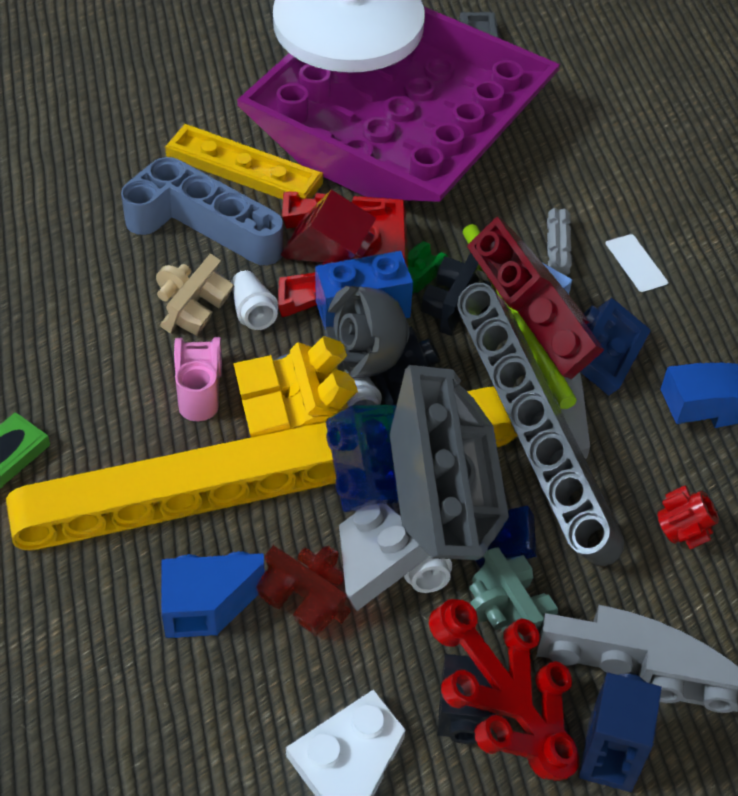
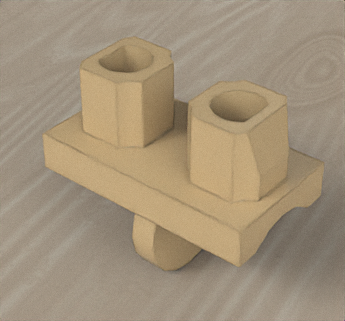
M210 253L190 278L188 276L191 273V269L185 264H181L179 268L170 265L161 268L156 275L157 283L161 288L157 295L163 301H168L170 297H173L167 304L166 308L169 314L161 322V328L171 334L178 325L196 336L199 335L210 320L212 311L197 301L202 297L217 308H221L230 296L234 286L217 272L221 260Z

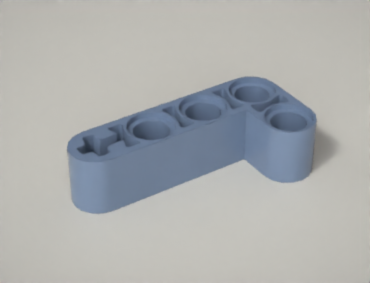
M163 157L153 161L122 188L121 198L125 224L132 233L139 235L153 233L173 217L255 264L271 265L278 262L282 257L283 220L279 214L179 159Z

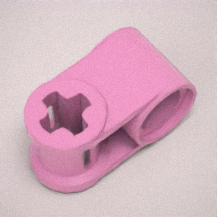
M213 337L212 342H184L183 338H175V381L179 412L190 421L208 420L217 413L219 408V377L222 376L221 337Z

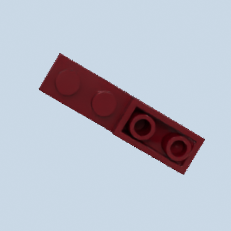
M497 216L467 245V248L508 307L518 311L562 376L572 380L604 351V348L588 328V319L531 249L501 218Z

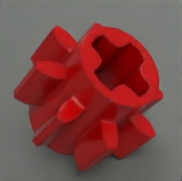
M686 485L665 494L666 499L662 501L665 508L659 510L657 516L666 537L673 544L686 541L689 549L710 541V535L714 533L711 527L719 523V517L709 496L702 490L691 494Z

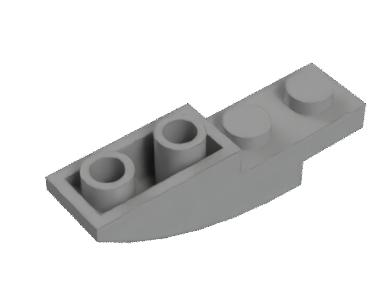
M603 605L598 606L593 622L545 613L536 656L550 658L552 661H557L564 665L578 663L599 667L605 672L616 675L637 674L647 683L662 686L660 702L663 703L682 701L703 705L708 710L717 713L738 712V666L710 646L688 634L659 621Z

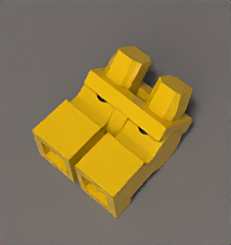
M323 336L313 347L297 342L290 349V354L282 359L273 360L272 355L233 363L251 437L351 416L347 402L358 390L355 380L349 373L337 369V366L347 357L344 344L341 341Z

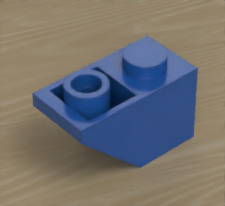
M233 552L227 556L209 557L187 554L174 559H162L161 614L165 638L218 635L265 589L264 553Z

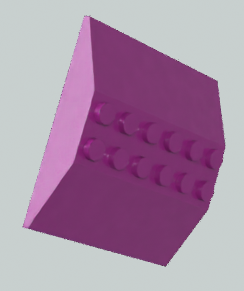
M424 7L425 18L422 38L417 47L399 62L372 71L337 72L309 65L288 53L237 99V106L300 165L322 172L323 177L360 195L375 198L440 202L559 71L560 64Z

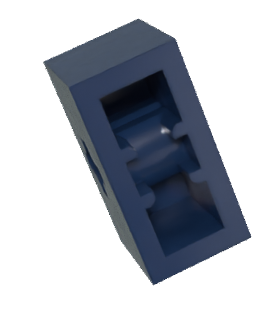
M609 672L606 673L589 720L579 779L632 793L653 747L662 686L647 683L643 678L634 674L616 675Z

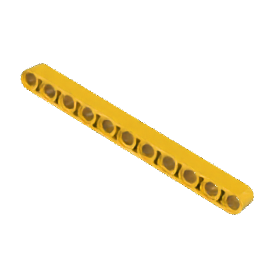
M495 387L467 391L492 423L497 447L513 441L517 434ZM396 407L16 488L6 497L12 543L21 550H39L394 471L390 431Z

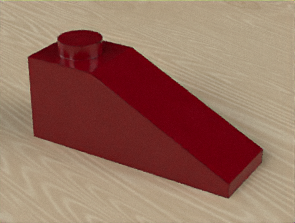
M331 189L300 220L284 247L281 256L290 260L324 263L350 260L355 255L362 257L374 239L375 235L369 231L376 218Z

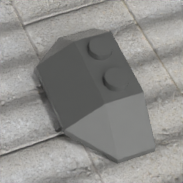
M409 365L405 369L390 431L402 526L432 558L479 560L484 556L488 546L495 539L509 517L494 427L475 399L459 384L461 380L453 369Z

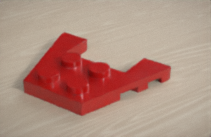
M283 192L282 218L286 229L297 227L300 220L326 194L317 193L315 199L300 198L298 192ZM354 196L352 203L376 218L369 231L375 235L374 239L362 257L401 251L408 268L407 217L404 200ZM355 255V256L352 257L351 259L362 258V257H359V256ZM315 272L279 278L278 308L282 317L293 315L317 305Z

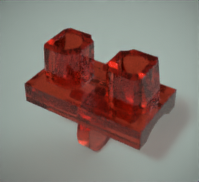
M274 545L266 553L264 558L268 569L256 587L258 595L262 600L274 608L280 609L294 591L301 595L305 600L297 608L293 616L301 627L314 636H317L333 619L342 624L351 612L350 608L344 605L347 598L346 593L337 588L344 581V573L335 567L339 557V553L335 549L325 546L315 554L305 547L299 553L297 560Z

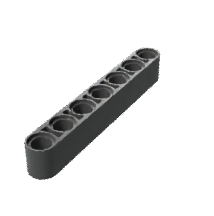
M485 283L469 285L458 298L459 313L569 545L574 551L594 565L606 566L614 563L619 559L624 549L623 535L511 309L489 285ZM486 306H489L483 314H480ZM507 340L501 349L496 350L502 341ZM525 375L523 382L513 388L515 381L520 376ZM544 411L541 421L531 426L534 416ZM563 449L561 459L557 463L549 465L551 456L556 451ZM583 489V496L580 501L575 505L568 506L571 494L576 490ZM597 530H604L602 541L596 547L588 548V539L591 534Z

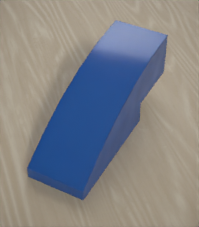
M721 362L693 363L667 367L660 390L676 424L711 419L715 428L738 424V364Z

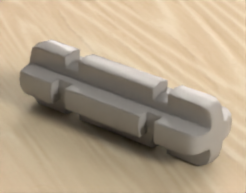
M552 208L548 212L549 217L547 219V229L549 231L547 233L548 266L567 276L572 266L570 254V213L565 208L561 210Z

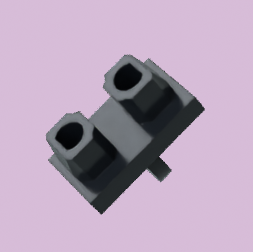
M471 252L465 263L445 256L439 266L436 283L451 288L450 291L429 285L422 298L421 312L441 319L440 332L452 336L461 319L457 305L460 294L466 287L479 283L480 280L476 274L480 265ZM482 281V282H481V283H485V284L489 285L491 288H493V286H492V284H491L490 282H488V281ZM486 306L480 314H483L489 306Z

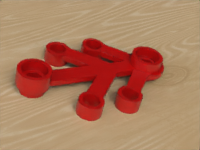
M449 599L434 609L429 617V628L434 638L442 645L448 647H455L461 644L493 687L489 688L479 685L472 673L467 670H458L442 682L441 692L445 701L454 708L470 706L515 718L527 733L513 731L505 718L493 715L476 726L475 739L478 746L489 754L502 751L526 757L532 770L543 779L562 781L571 777L578 768L579 753L574 740L564 730L562 693L570 689L572 677L568 668L557 661L550 662L537 671L535 681L539 691L542 693L541 717L532 705L530 650L536 647L540 640L536 626L530 620L521 618L505 628L503 639L508 648V673L475 629L478 617L474 607L469 602ZM519 633L523 636L524 641L520 638ZM551 675L554 677L556 684L553 682ZM456 683H458L462 687L464 695L460 693ZM490 728L496 733L498 741L492 736Z

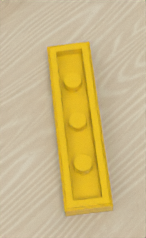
M184 124L165 146L166 157L179 159L197 169L282 200L283 192L288 191L298 192L300 198L312 199L323 184L322 172L188 124Z

